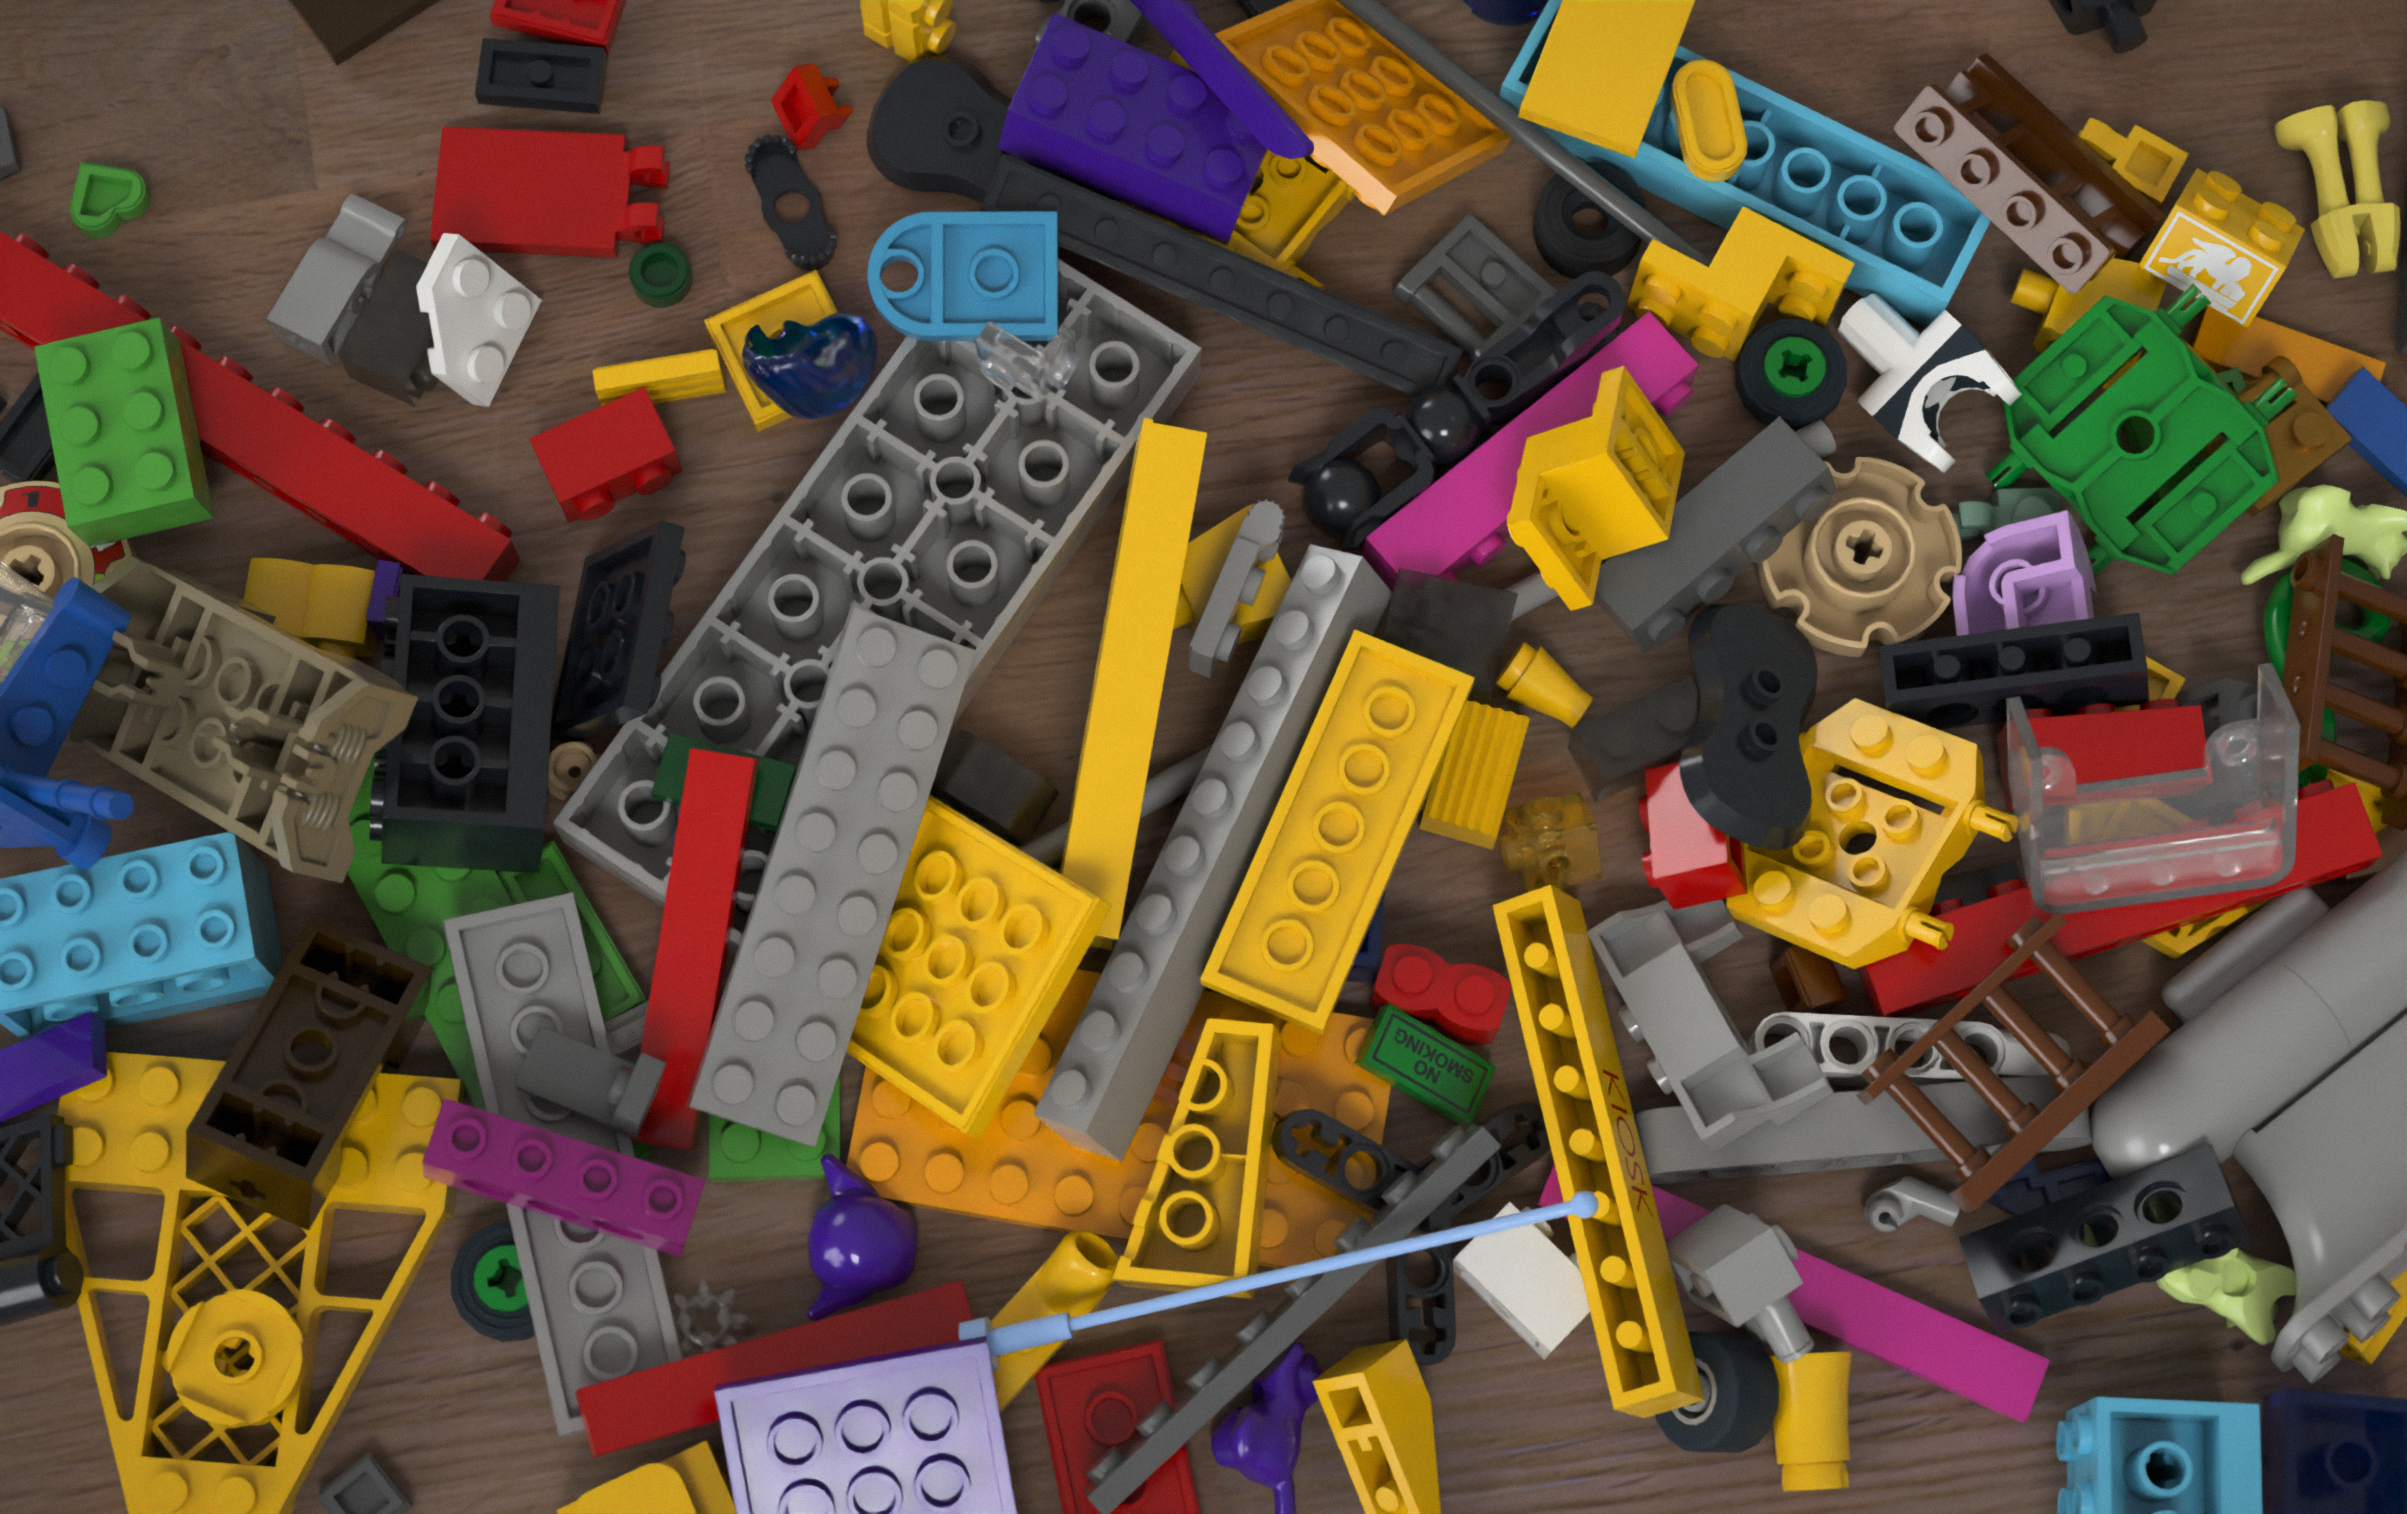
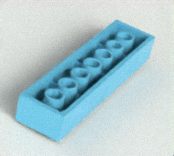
M1562 0L1548 1L1502 83L1499 97L1517 111L1520 110ZM1682 46L1677 48L1635 159L1534 123L1575 156L1587 162L1602 163L1615 167L1629 176L1638 187L1728 231L1744 206L1854 262L1855 265L1844 288L1862 297H1867L1872 293L1879 294L1901 316L1926 328L1946 309L1991 222L1935 169L1729 69L1727 71L1734 81L1747 138V153L1740 170L1727 180L1709 182L1696 177L1689 171L1683 160L1670 102V90L1676 73L1683 65L1694 60L1706 58Z

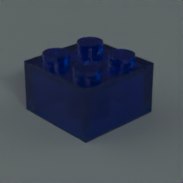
M2286 1388L2263 1397L2262 1513L2407 1514V1399Z

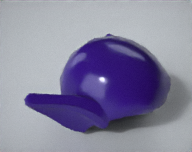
M833 1154L823 1155L820 1159L831 1198L823 1202L815 1211L808 1234L809 1264L815 1276L823 1284L820 1293L807 1311V1316L812 1321L821 1320L842 1308L862 1302L876 1292L890 1290L901 1285L912 1276L915 1269L918 1228L914 1217L902 1206L880 1198L878 1192L866 1180L847 1168Z

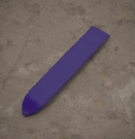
M1130 0L1262 145L1272 153L1288 159L1301 158L1313 153L1315 149L1314 143L1201 21L1197 9L1190 1Z

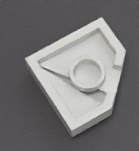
M443 233L416 286L420 312L429 314L434 346L427 348L431 374L471 404L489 407L542 300L460 234Z

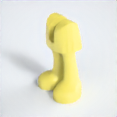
M2364 100L2352 102L2341 108L2337 114L2333 105L2320 106L2291 115L2274 126L2277 143L2284 149L2304 150L2311 164L2315 178L2319 218L2310 226L2316 246L2332 279L2351 277L2357 274L2359 268L2357 238L2359 239L2365 268L2370 274L2393 271L2397 267L2400 240V207L2394 203H2385L2378 165L2379 137L2389 128L2391 118L2387 105L2380 101ZM2337 135L2342 142L2347 143L2355 189L2354 205L2349 204L2339 158Z

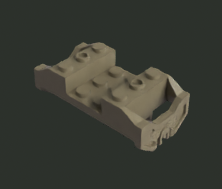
M131 556L91 586L129 611L131 619L124 633L114 631L112 640L115 642L66 739L84 745L279 860L280 865L291 872L343 884L355 855L348 816L373 755L406 729L418 697L406 691L396 680L354 658L316 648L273 625L276 619L274 615L238 596L191 577L180 570ZM163 620L155 640L145 639L148 630Z

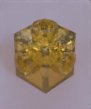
M1580 792L1560 797H1537L1529 800L1524 805L1505 809L1509 834L1499 836L1503 863L1507 873L1517 871L1527 893L1550 884L1562 891L1570 885L1603 878L1597 825Z

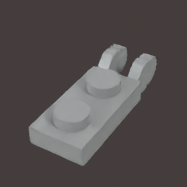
M1267 499L1265 501L1258 500L1257 504H1252V509H1248V516L1244 518L1189 645L1187 666L1192 672L1210 678L1218 659L1228 663L1234 653L1242 631L1241 626L1233 624L1242 603L1251 607L1254 605L1266 575V571L1257 568V566L1273 560L1279 549V543L1282 541L1283 530L1281 529H1283L1285 522L1284 510H1281L1280 504H1275L1274 500L1271 502L1267 501Z

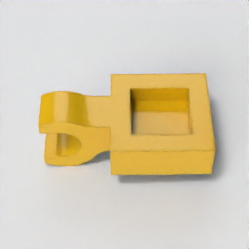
M2089 118L2083 130L2078 134L2087 145L2157 208L2164 201L2189 155L2187 152L2136 124L2125 138L2103 122Z

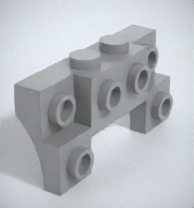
M1666 899L1642 908L1619 911L1587 931L1588 937L1626 1003L1617 1009L1622 1022L1634 1040L1638 1043L1645 1039L1654 1054V1057L1646 1061L1648 1069L1666 1095L1672 1091L1675 1092L1701 1141L1713 1153L1768 1119H1771L1779 1126L1834 1093L1805 1040L1798 1032L1754 1054L1750 1052L1701 966L1702 962L1744 937L1723 899L1673 910Z

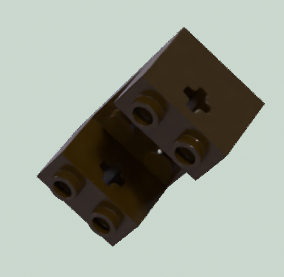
M311 916L186 1130V1178L309 1231L339 1177L342 1140L384 1064L399 1069L427 1019L424 1013L429 1005L433 968ZM315 1042L326 1047L330 1052V1057L319 1065L309 1066L298 1062L292 1055V1052L303 1043Z

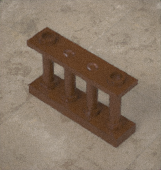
M2333 534L2310 551L2302 553L2292 568L2290 582L2294 587L2278 719L2269 743L2270 751L2273 753L2270 780L2283 783L2314 763H2317L2380 788L2381 794L2384 796L2381 823L2404 831L2407 829V597L2342 572L2341 564L2345 538ZM2337 597L2398 621L2399 627L2402 630L2400 652L2334 626ZM2331 652L2392 676L2393 682L2396 684L2394 707L2327 681ZM2324 708L2387 732V737L2390 740L2388 763L2321 738Z
M2060 912L2056 913L2044 924L2035 915L2032 916L2005 941L2013 952L1900 1056L1889 1048L1861 1073L1869 1082L1856 1095L1864 1105L1873 1101L1885 1090L1957 1167L1953 1174L1961 1182L1948 1195L1966 1214L1977 1210L2171 1030L2153 1010L2135 1021L2128 1013L2121 1017L2048 940L2068 922ZM2028 958L2034 962L2102 1034L2097 1040L2105 1049L2088 1065L2079 1057L2073 1061L2000 984ZM1980 1002L1988 1008L2053 1077L2049 1084L2057 1093L2039 1110L2031 1101L2025 1105L1953 1029ZM1932 1046L2005 1122L2001 1129L2009 1138L1992 1154L1983 1146L1977 1150L1905 1073Z

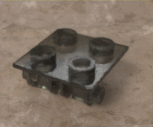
M1399 568L1381 640L1474 677V686L1467 700L1489 705L1518 594Z

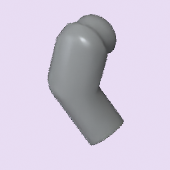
M1903 1176L1873 1191L1866 1201L1864 1211L1872 1228L1879 1232L1888 1233L1898 1229V1226L1918 1215L1952 1227L1960 1207L1948 1195L1949 1191L1912 1176Z

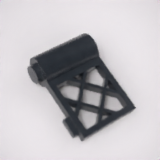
M52 1113L0 1128V1188L8 1175L21 1185L4 1213L0 1211V1327L69 1308L77 1302L81 1294L84 1281L83 1268L79 1259L66 1247L65 1166L73 1164L72 1126L64 1124V1117ZM40 1137L41 1156L28 1174L17 1162L31 1140ZM37 1199L41 1203L42 1231L25 1235L17 1226L34 1200Z

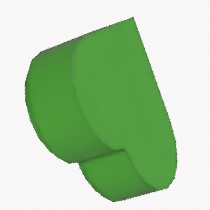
M81 162L70 204V215L78 230L85 236L93 239L105 238L112 235L119 228L122 221L136 219L145 213L150 205L151 194L143 178L135 171Z

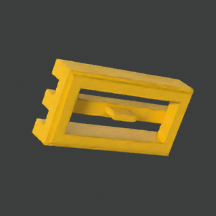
M714 349L598 367L592 370L595 391L601 406L645 387L653 404L726 392L718 352Z

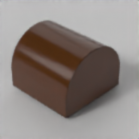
M1794 945L1788 947L1770 964L1769 969L1787 1012L1822 1014L1848 1000L1831 959Z

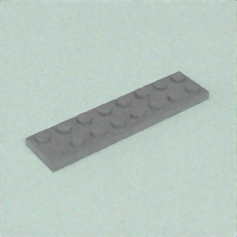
M856 607L849 611L686 1107L808 1147L816 1146L976 650Z
M573 892L443 920V928L484 1110L635 1158L630 1136L524 1093L515 1087L516 1077L535 1035L541 1027H547L611 1054ZM506 1203L558 1438L586 1432L575 1395L577 1389L682 1359L657 1250Z

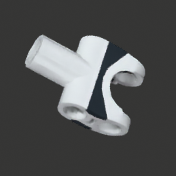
M1872 293L1867 297L1861 298L1850 307L1843 316L1838 328L1839 335L1880 374L1872 385L1857 399V402L1904 446L1943 473L1956 462L1944 449L1947 445L1941 438L1938 427L1940 412L1951 397L1958 392L1970 389L1982 390L1993 397L1999 395L2011 406L2022 395L2017 385L1997 359L1945 309L1920 334L1879 294Z

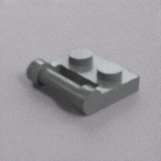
M1469 213L1400 280L1392 294L1405 307L1414 305L1461 349H1464L1471 357L1469 360L1471 365L1479 356L1520 327L1532 312L1548 297L1557 292V290ZM1438 276H1441L1498 329L1487 339L1429 286L1430 283Z

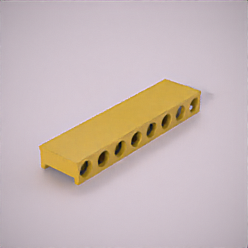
M1149 418L1143 419L1135 445L1059 872L1113 905L1089 946L1110 951L1112 950L1113 940L1118 941L1207 438L1206 432L1153 423V419Z

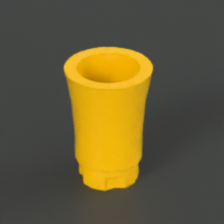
M1852 1352L1806 1353L1799 1359L1789 1363H1782L1775 1355L1769 1356L1774 1363L1779 1381V1408L1773 1422L1777 1464H1784L1782 1467L1783 1491L1849 1488L1847 1464L1844 1461L1851 1460L1848 1431V1388Z

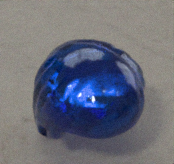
M838 312L810 325L785 320L782 324L783 331L774 338H768L759 325H755L748 330L744 339L742 359L749 377L759 390L776 406L787 414L801 419L828 417L845 409L861 394L873 373L877 361L878 342L876 334L869 323L855 313Z

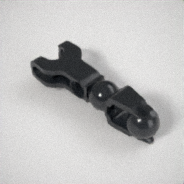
M1590 271L1580 275L1548 297L1520 327L1479 356L1469 366L1465 377L1462 378L1460 374L1451 378V387L1436 386L1420 392L1408 405L1404 416L1400 412L1394 414L1385 407L1373 408L1329 441L1327 449L1296 465L1288 478V482L1303 485L1301 491L1302 507L1308 520L1326 534L1342 536V552L1357 550L1365 542L1368 535L1434 483L1436 464L1448 465L1464 459L1477 446L1480 436L1485 437L1490 433L1491 426L1506 423L1529 408L1620 335L1619 323L1623 317L1626 301L1621 285L1613 277L1599 271ZM1588 293H1599L1607 298L1610 307L1607 310L1600 304L1592 302L1578 305V301ZM1605 338L1601 344L1595 346L1600 340ZM1487 380H1497L1505 384L1510 392L1503 398L1490 400L1481 396L1476 388ZM1378 442H1386L1389 446L1395 448L1397 460L1408 464L1414 471V475L1382 499L1380 486L1374 474L1357 460H1352Z

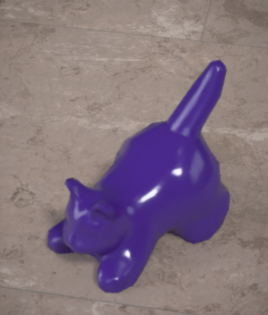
M1296 1339L1252 1380L1253 1396L1251 1403L1244 1407H1235L1232 1411L1226 1412L1217 1422L1211 1434V1449L1216 1462L1220 1466L1237 1469L1255 1483L1270 1487L1274 1496L1275 1514H1296L1292 1474L1300 1453L1301 1427L1306 1410L1319 1401L1312 1381L1324 1373L1318 1366L1316 1358L1310 1353L1304 1354V1345Z

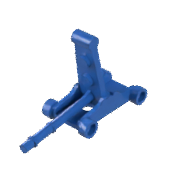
M76 577L69 579L57 592L53 602V609L0 685V848L56 846L57 856L77 868L85 870L96 864L109 846L112 838V827L104 820L111 818L123 820L128 818L133 812L134 801L129 794L117 791L115 788L107 785L93 787L83 785L80 781L74 779H64L61 781L45 777L115 642L112 640L114 631L124 633L127 630L131 613Z

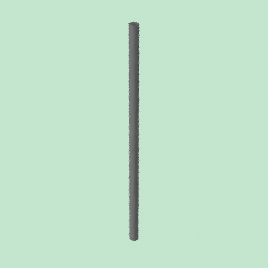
M1336 0L1647 244H1650L1651 240L1654 239L1707 267L1710 266L1711 261L1533 122L1518 117L1519 111L1376 0Z

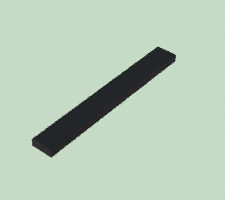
M1006 154L1002 155L979 211H1057L1058 246L1414 397H1417L1420 392L1436 386H1448L1464 350Z

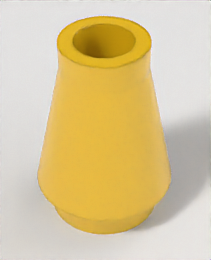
M1522 642L1495 681L1498 686L1507 691L1504 696L1505 698L1558 719L1571 728L1581 719L1593 700V696L1585 692L1541 645L1534 649L1526 642Z

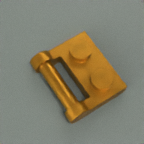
M2280 355L2262 367V376L2237 394L2244 403L2247 400L2253 402L2281 376L2289 385L2277 397L2289 387H2292L2299 395L2286 405L2288 410L2272 421L2267 427L2281 481L2246 511L2252 519L2343 450L2352 440L2351 436L2304 385L2296 366L2289 359ZM2224 432L2197 454L2202 462L2224 444L2222 441V437L2225 435Z

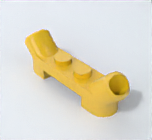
M1085 1230L1071 1231L1062 1239L1039 1270L991 1321L993 1329L1063 1312H1068L1070 1317L1096 1312L1103 1297L1116 1282L1112 1277L1119 1261L1118 1255L1107 1241L1095 1233ZM1080 1330L1074 1331V1336H1075ZM1067 1340L999 1355L1000 1367L998 1370L993 1371L1000 1414Z

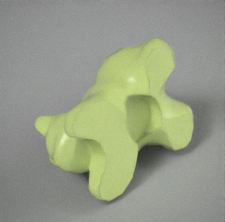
M2325 484L2311 488L2300 487L2290 490L2279 502L2282 512L2278 529L2279 549L2276 552L2254 560L2241 574L2242 583L2249 585L2266 575L2293 566L2302 553L2310 551L2333 534L2345 538L2343 555L2356 556L2368 566V570L2378 580L2381 576L2389 580L2392 568L2407 553V537L2402 534L2403 531H2407V511L2378 504L2360 505L2356 508L2350 500L2351 492Z
M2239 1248L2231 1250L2220 1258L2205 1259L2169 1272L2161 1279L2156 1280L2159 1288L2172 1298L2186 1303L2203 1304L2210 1310L2225 1317L2227 1328L2237 1326L2248 1337L2261 1345L2273 1342L2276 1337L2273 1321L2279 1312L2277 1299L2282 1296L2296 1295L2295 1272L2291 1268L2253 1257Z

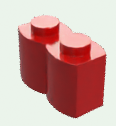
M1411 944L1388 945L1369 1005L1378 1012L1380 1006L1390 1004L1425 1025L1431 1024L1438 1032L1453 1041L1467 1045L1483 1046L1493 1044L1512 986L1505 977L1484 966L1475 964L1449 965L1438 954L1426 948Z

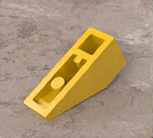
M1407 1339L1354 1349L1312 1382L1365 1513L1441 1514L1431 1398Z

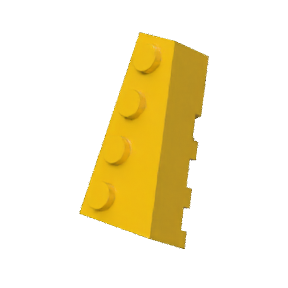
M1207 1018L1178 1098V1107L1167 1135H1164L1157 1154V1164L1145 1197L1144 1199L1141 1198L1132 1223L1134 1227L1123 1256L1120 1255L1112 1277L1113 1280L1122 1286L1182 1292L1257 1274L1282 1036L1274 1024ZM1256 1288L1225 1296L1255 1299Z

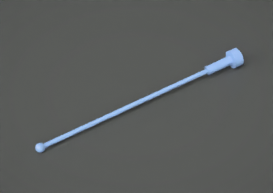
M1580 1191L1573 1196L1571 1201L1076 1317H1070L1068 1312H1063L993 1329L990 1319L986 1316L959 1323V1340L987 1336L991 1364L994 1371L1000 1367L999 1355L1074 1338V1331L1567 1215L1576 1214L1581 1218H1589L1598 1210V1199L1590 1191Z

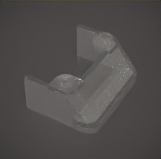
M2272 663L2258 665L2257 718L2234 721L2214 731L2205 744L2204 768L2076 784L2075 768L2070 757L2065 752L2053 747H2038L2021 698H2007L2008 780L2014 815L2018 817L2017 832L2026 882L2037 907L2051 914L2058 912L2067 914L2250 890L2274 885L2290 873L2296 859L2300 723Z

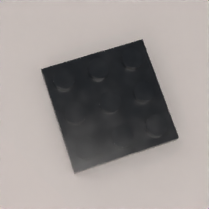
M660 520L585 558L551 720L550 738L566 743L580 741L645 715L655 704L661 688V674L656 672L660 649L668 641L674 622L673 612L668 610L672 589L680 580L686 562V553L681 549L685 527Z

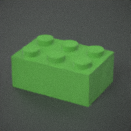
M160 317L34 346L67 527L90 547L214 518L181 343Z

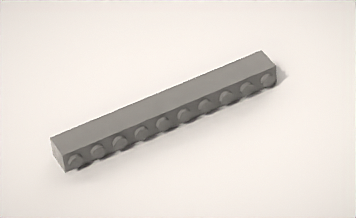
M1312 544L1309 545L1034 1112L1038 1119L1071 1145L1122 1162L1203 993L1205 986L1201 985L1200 978L1354 629L1373 636L1393 594L1363 556Z

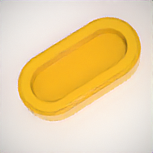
M1706 59L1688 62L1676 73L1670 90V102L1683 160L1689 171L1696 177L1709 182L1724 181L1733 177L1740 170L1747 153V138L1734 81L1727 69L1717 62Z

